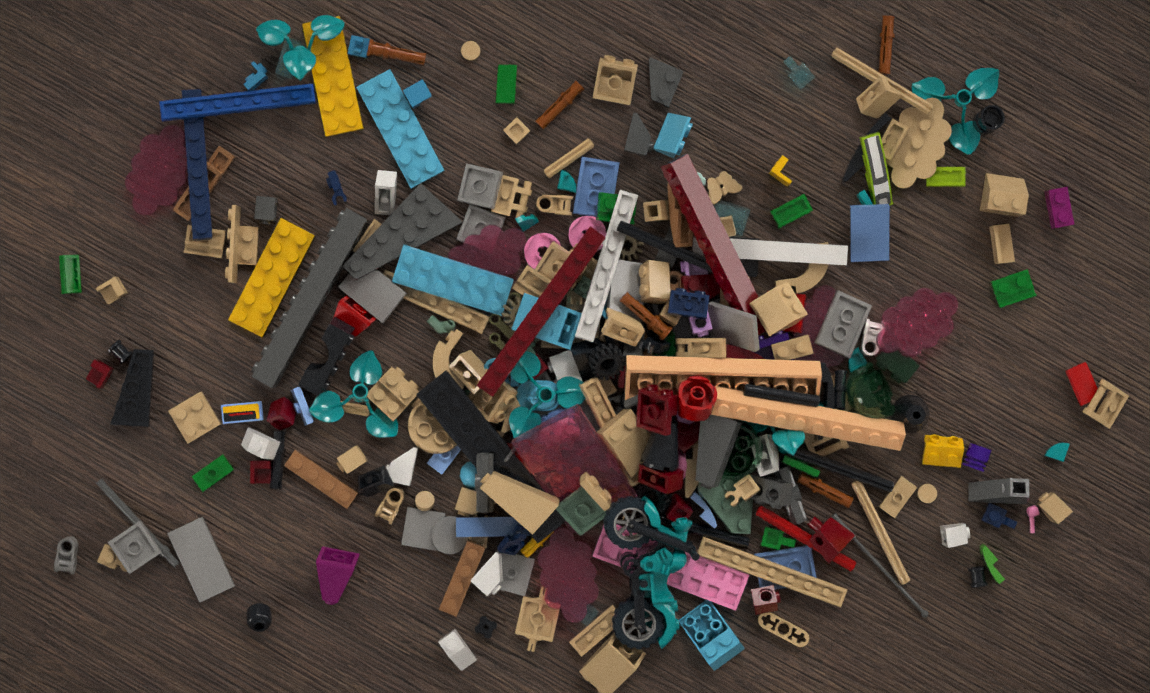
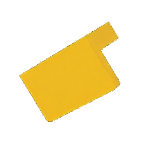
M782 155L768 174L785 186H789L792 180L780 173L789 159Z

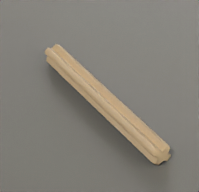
M836 48L832 53V58L872 82L882 75L839 48ZM887 78L890 88L901 92L902 100L926 114L931 112L933 108L931 103Z
M852 482L851 485L900 584L908 583L910 578L862 482Z

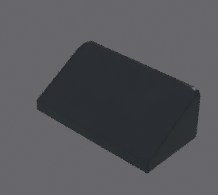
M384 465L358 476L359 495L370 497L394 487L389 472Z

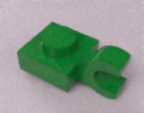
M765 526L761 546L780 550L781 545L794 548L796 539L783 537L784 532L782 530Z

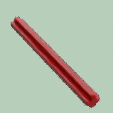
M760 506L757 509L756 515L819 552L810 542L811 534L764 506ZM841 552L832 560L849 571H852L856 565V561Z

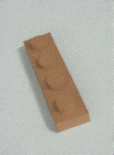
M294 450L284 465L346 509L349 508L358 494L357 491L297 450Z
M468 539L439 610L457 617L471 584L470 580L476 572L486 546Z

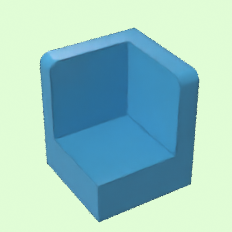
M423 79L403 90L413 109L432 96Z

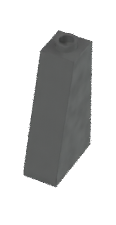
M710 415L707 420L700 421L695 478L696 481L701 482L700 486L707 489L719 486L742 421L716 415Z

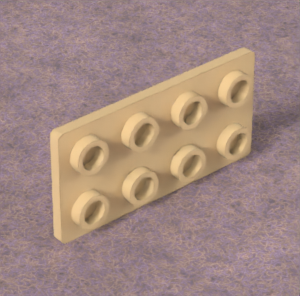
M232 205V209L228 211V220L231 221V228L227 230V240H230V248L226 249V259H229V267L225 269V278L228 279L229 283H237L238 264L257 265L259 227L240 226L241 207L237 205Z

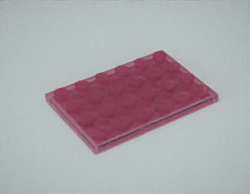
M579 404L570 407L512 439L511 443L539 485L546 493L557 497L560 500L559 503L581 487L580 476L585 472L590 476H594L599 486L609 492L611 503L618 501L621 497H638ZM567 521L564 522L572 534L576 532Z

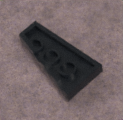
M133 350L127 375L122 385L121 394L110 425L150 427L154 350Z

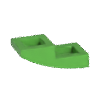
M980 545V553L989 574L996 583H1002L1005 578L993 566L998 559L986 545Z

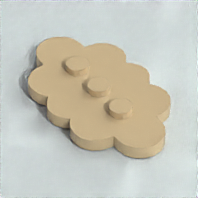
M936 98L926 99L927 102L933 105L929 114L910 107L903 110L899 116V122L908 126L910 130L892 162L886 159V163L893 168L891 178L898 188H910L917 178L929 179L932 177L937 169L936 161L942 159L945 155L944 143L951 137L952 129L950 124L942 119L944 106Z

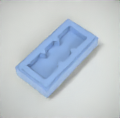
M301 387L292 389L291 393L295 400L293 406L296 413H300L305 426L313 423L314 420L309 412V407Z
M457 445L446 453L433 454L427 464L442 475L461 449Z

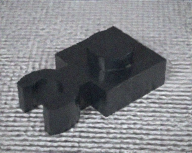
M652 336L642 340L639 348L648 349V353L660 354L661 352L669 351L671 343L664 339L661 341L658 336Z

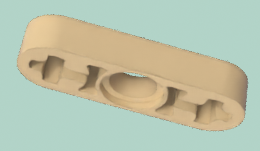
M772 612L758 615V623L762 628L798 647H804L808 644L809 635L802 628ZM770 615L769 618L773 622L776 619L779 620L775 624L774 630L771 629L773 627L772 624H763L764 621L761 619L763 616ZM785 623L788 625L789 630L786 634L778 632L780 624ZM793 628L796 629L794 633L797 635L804 633V641L798 643L796 637L791 636V639L788 638Z

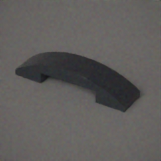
M820 363L822 372L821 382H824L823 405L826 408L834 409L835 393L833 380L826 364ZM814 434V440H822L824 436Z

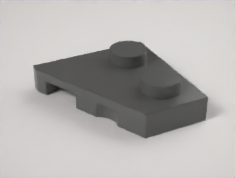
M650 57L648 62L651 100L669 107L684 71Z

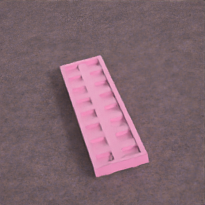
M616 524V528L619 531L623 526ZM603 526L592 556L621 567L619 563L621 554L624 552L635 554L636 550L641 548L637 549L636 547L633 550H628L613 544ZM627 529L622 533V535L629 536V532L627 531ZM649 539V542L647 544L644 543L641 548L653 545L655 540L651 541ZM685 552L687 556L686 565L668 576L667 585L736 611L749 574L699 556L697 561H694L690 553Z

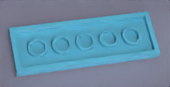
M390 69L356 87L411 189L445 171Z
M404 244L392 279L394 283L502 316L501 313L504 311L503 305H506L514 281L513 278Z

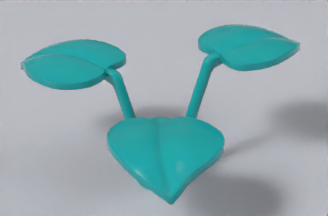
M329 15L316 17L311 23V29L314 33L311 35L307 48L302 45L293 47L290 38L287 36L291 32L290 26L281 20L266 21L260 24L256 31L260 40L270 46L279 45L284 39L287 41L290 51L284 54L283 63L287 70L301 81L316 64V57L311 52L315 36H318L322 41L331 40L341 33L345 22Z
M995 68L974 70L965 81L966 86L971 91L962 89L956 95L943 96L945 85L936 77H927L913 83L911 86L912 93L924 100L928 98H936L939 101L941 99H954L955 104L958 107H962L961 124L957 123L951 127L952 133L949 140L955 148L970 155L977 148L981 134L975 130L973 121L965 123L966 106L970 103L972 99L971 94L973 93L976 98L981 100H987L994 96L998 88L1000 71Z
M372 350L361 354L352 363L350 377L354 382L361 383L354 386L352 394L348 398L340 402V397L337 393L332 391L322 392L316 397L309 409L310 414L322 422L333 423L343 417L344 409L342 406L351 399L356 402L364 401L369 412L372 414L366 420V429L372 436L378 438L395 437L398 433L397 419L392 421L379 408L374 412L367 398L368 389L364 383L374 385L382 376L381 365Z
M526 351L510 375L516 382L521 384L530 379L538 388L536 391L538 402L530 410L520 406L510 413L509 426L515 440L526 439L539 429L541 417L538 413L533 412V410L541 405L542 402H550L556 394H558L557 401L562 407L572 409L579 406L585 400L579 387L584 382L575 377L566 376L557 381L558 391L541 386L532 377L540 372V360L535 354Z
M820 402L818 406L824 407L823 403ZM742 421L741 426L749 432L757 433L764 431L768 425ZM768 426L773 433L772 440L778 446V451L782 454L789 453L794 455L805 440L803 431L789 429L775 431L773 426Z

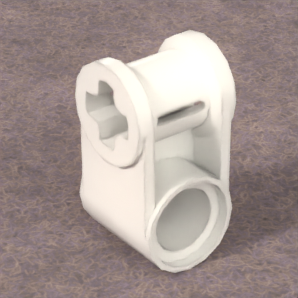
M866 319L860 344V351L863 355L873 356L878 353L885 330L884 322L880 324ZM867 342H870L874 345V351L872 353H869L865 350V345Z

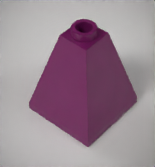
M322 546L316 559L322 600L326 604L335 605L338 603L355 569L359 553Z

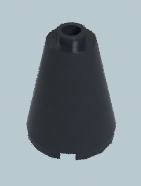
M905 395L894 403L891 410V418L894 421L904 422L906 433H915L923 429L927 424L929 408L922 398L916 395Z
M673 416L670 435L664 436L652 432L640 459V462L644 461L643 465L657 470H664V467H670L669 471L678 469V422L674 420Z

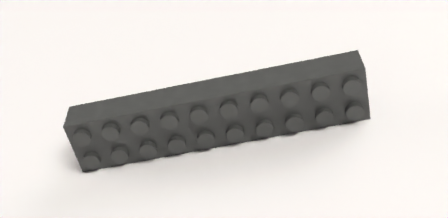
M348 208L345 211L341 210L339 213L337 226L330 229L327 235L329 237L328 242L321 245L318 251L319 258L311 263L308 269L310 274L307 278L304 277L299 284L301 290L298 295H293L289 302L292 306L289 311H285L281 316L280 321L282 323L280 327L274 329L270 336L272 338L270 345H265L261 352L263 356L261 361L256 362L251 370L254 379L270 388L278 386L341 274L342 266L350 258L353 249L370 222Z

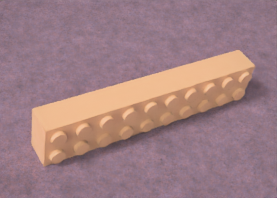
M626 355L625 400L638 395L639 389L645 388L649 384L658 385L659 390L671 389L673 394L677 395L680 384L691 376H702L710 380L709 382L713 386L744 391L745 385L751 384L819 396L822 379L820 361Z

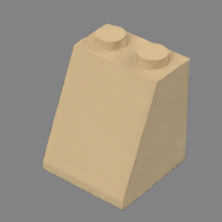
M986 173L980 211L1014 217L1026 215L1029 194L1025 180Z
M613 633L583 665L579 673L582 674L586 681L595 686L599 693H613L636 671L646 653L642 649H631L627 645H623L615 633Z

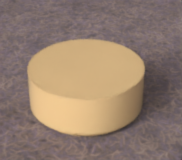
M467 41L463 44L461 53L466 60L473 61L480 56V47L476 42Z
M923 484L918 488L917 496L922 502L931 503L937 497V490L931 484Z
M428 491L419 492L415 498L416 507L421 511L432 509L434 506V496Z

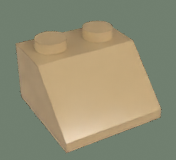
M788 282L771 289L749 303L769 336L796 325L808 315Z

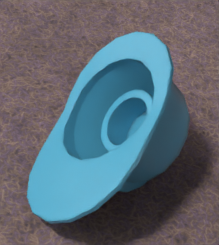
M530 380L520 384L516 395L519 404L528 408V410L538 402L536 397L538 388ZM535 380L541 386L558 391L556 384L552 381ZM558 394L554 395L550 402H542L533 411H550L559 406L557 401Z

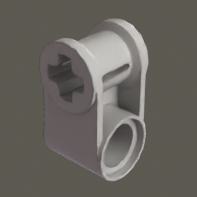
M67 536L58 543L54 572L65 571L73 575L75 574L78 541L76 538ZM65 541L71 543L72 549L70 551L65 549Z

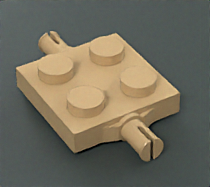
M541 586L539 597L523 596L515 634L529 639L528 651H530L533 644L531 651L535 652L537 641L553 642L561 604L546 599L548 587H545L543 594L544 586Z

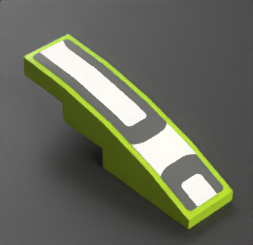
M876 132L859 137L864 154L862 157L866 169L865 176L872 204L893 205L889 173L880 133Z

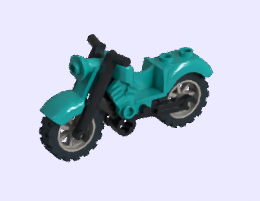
M627 496V498L621 497L618 501L612 502L611 507L605 512L606 515L603 522L608 538L613 544L628 550H633L636 547L637 549L641 548L644 543L647 544L649 542V539L651 541L655 540V543L636 550L635 554L632 552L621 554L619 558L620 566L624 573L630 576V597L626 599L627 601H622L619 607L614 610L612 627L619 641L623 645H627L628 648H636L638 650L642 647L648 648L650 644H655L658 641L662 649L672 640L674 634H677L676 630H679L678 618H675V612L678 611L677 600H674L671 591L668 590V576L686 565L687 556L685 552L690 553L694 561L699 559L696 547L692 541L687 540L688 530L692 525V521L687 520V518H677L676 521L671 523L675 529L672 530L661 525L657 508L646 496L642 499L638 497L633 498L632 496ZM626 510H633L631 514L625 513ZM636 511L640 512L642 517L635 518ZM622 513L625 517L624 520H617L618 516ZM616 523L624 524V526L618 531ZM627 529L629 536H624L622 533ZM631 613L630 617L632 620H627V615ZM624 623H626V624H633V625L626 631L625 626H624ZM636 628L637 635H631L630 633Z

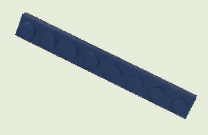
M201 89L182 90V99L202 96ZM203 117L184 119L193 241L211 240L213 236Z

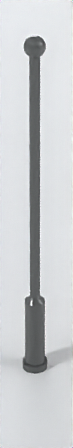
M834 513L830 517L835 519L837 522H839L841 525H843L845 528L851 531L850 528L837 516V513ZM855 535L851 541H854L861 548V550L877 565V567L894 583V585L910 600V602L921 612L922 617H928V611L923 610L920 607V605L903 589V587L856 539Z

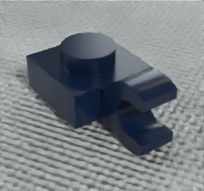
M337 171L328 172L329 177L326 178L328 186L335 191L332 197L333 204L335 206L338 205L336 199L339 196H342L344 202H347V197L343 192Z
M988 503L981 518L982 521L997 528H1000L1001 523L1013 529L1017 525V521L1005 516L1006 510L991 503Z
M516 525L513 535H507L497 546L499 553L515 556L525 545L524 540L527 534L522 533L524 529L522 525Z

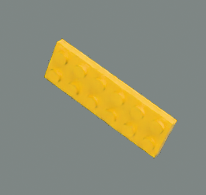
M312 22L302 24L307 47L311 35L314 33L311 29ZM343 30L338 36L328 41H322L318 36H315L311 52L316 57V64L312 68V74L325 136L329 137L364 129Z
M280 218L228 320L260 337H264L315 235Z

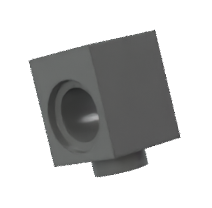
M256 196L254 219L259 220V224L270 225L271 221L276 222L278 199Z

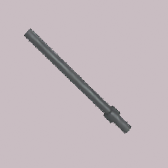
M103 479L96 483L133 524L141 521ZM146 527L162 551L159 555L162 558L164 557L175 568L179 561L170 553L171 550L166 545H163Z

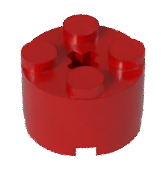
M691 376L680 384L677 392V411L679 417L690 421H705L708 419L717 400V389L709 382L710 380L702 376Z

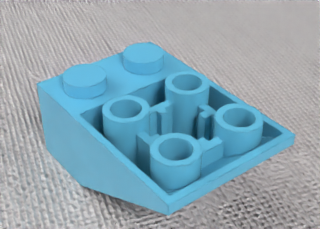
M668 113L653 150L672 158L675 155H680L685 144L682 139L683 137L687 138L693 125L690 123L691 118Z
M524 293L512 330L516 331L539 299L538 297ZM559 305L536 338L570 350L582 313Z
M705 600L678 620L714 671L745 649L719 611L709 600Z

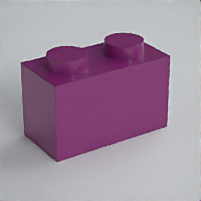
M1068 187L1044 191L1051 229L1074 225Z

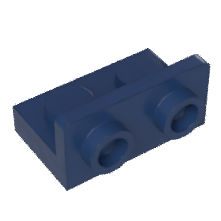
M675 288V290H671L668 314L706 319L710 295H706V292L703 291L690 293L686 289Z

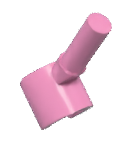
M1033 505L1026 509L1030 521V533H1035L1034 517L1040 515L1038 507Z

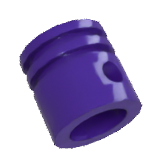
M970 443L966 452L967 458H964L965 463L963 462L962 465L984 472L983 468H986L985 463H988L992 450Z

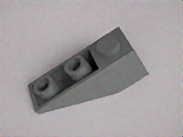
M1006 478L968 483V502L1027 504L1029 499V479Z

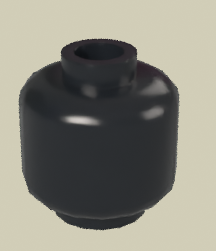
M263 603L251 605L246 612L248 627L256 632H263L268 629L272 622L270 607Z

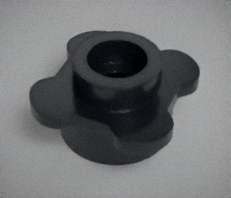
M486 616L480 617L479 624L475 626V632L483 634L487 639L491 638L492 631L497 627V623L487 619Z

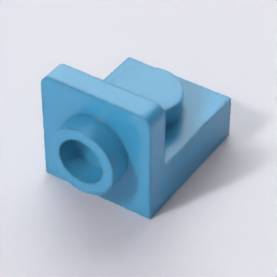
M254 61L251 63L258 72L250 74L245 79L246 83L243 85L249 91L255 90L268 79V76L265 74L267 70L261 63L258 65Z

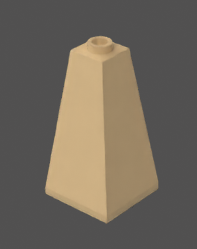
M495 471L491 475L487 473L480 481L482 483L480 489L532 535L559 506L560 500L557 497Z

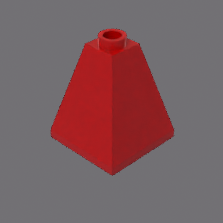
M348 295L338 302L334 317L355 328L352 333L355 337L377 320V318Z

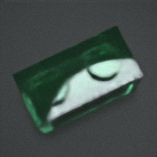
M888 341L874 358L877 361L875 365L882 371L887 369L892 374L890 377L898 384L900 382L906 383L920 367L917 362L891 341Z

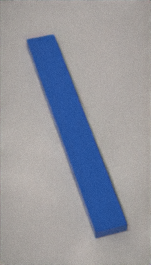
M313 84L166 100L159 101L161 120L163 122L316 104Z

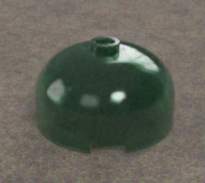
M869 362L850 373L846 382L848 403L858 414L869 418L885 419L895 413V406L891 404L893 394L881 370H875L873 363Z
M742 422L722 476L724 479L738 480L746 477L761 462L763 456L761 438L754 428ZM753 445H755V458L752 451Z

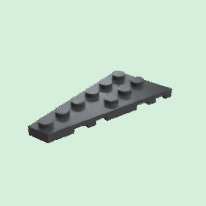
M420 183L349 258L342 268L355 280H358L400 257L403 244L417 248L463 222Z

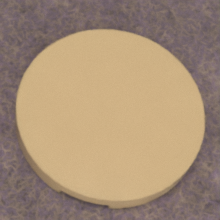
M423 402L417 403L408 419V432L414 444L421 450L431 454H442L454 449L457 446L454 440Z

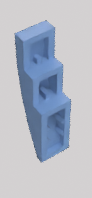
M457 517L456 537L512 536L515 526L521 524L513 517ZM525 528L522 530V533H526L527 536H531Z

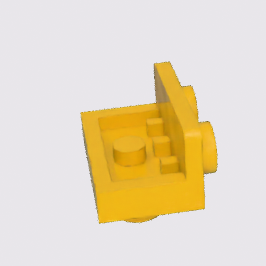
M935 434L925 435L922 464L961 468L964 453L962 438L956 436L944 437Z

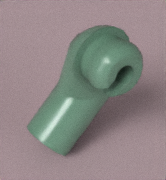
M432 315L426 321L440 334L450 333L451 330L455 329V322L453 320L440 322Z

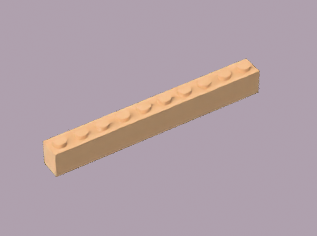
M715 386L717 389V400L715 405H713L714 408L711 415L794 431H803L804 433L901 451L906 436L904 422L821 406L814 407L744 395V391Z

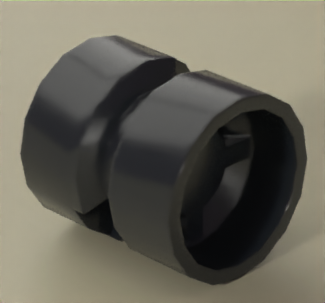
M988 105L973 118L975 130L984 135L992 133L1003 125L1005 120L1004 112L995 105Z

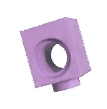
M708 311L707 318L703 319L706 323L703 328H698L695 325V321L700 318L688 317L693 336L697 335L698 338L705 337L712 331L713 328Z

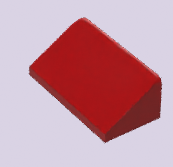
M1083 362L1066 370L1067 377L1080 406L1091 402L1098 390L1087 363Z

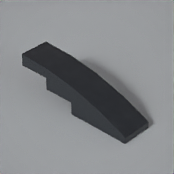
M885 113L870 128L866 135L876 133L891 117ZM861 142L848 162L841 180L843 183L848 181L864 166Z

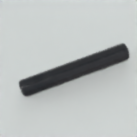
M746 384L744 387V395L814 407H818L820 403V397L817 395Z

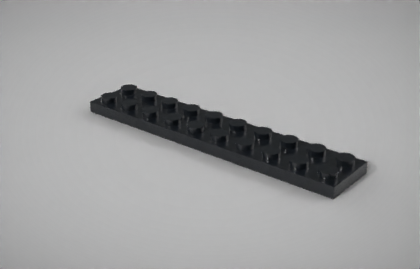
M447 370L416 394L475 467L477 453H494L493 471L546 492L515 453L507 462H504V459L512 449L490 422L484 418L477 406ZM555 509L533 535L530 533V535L539 543L566 522V520Z

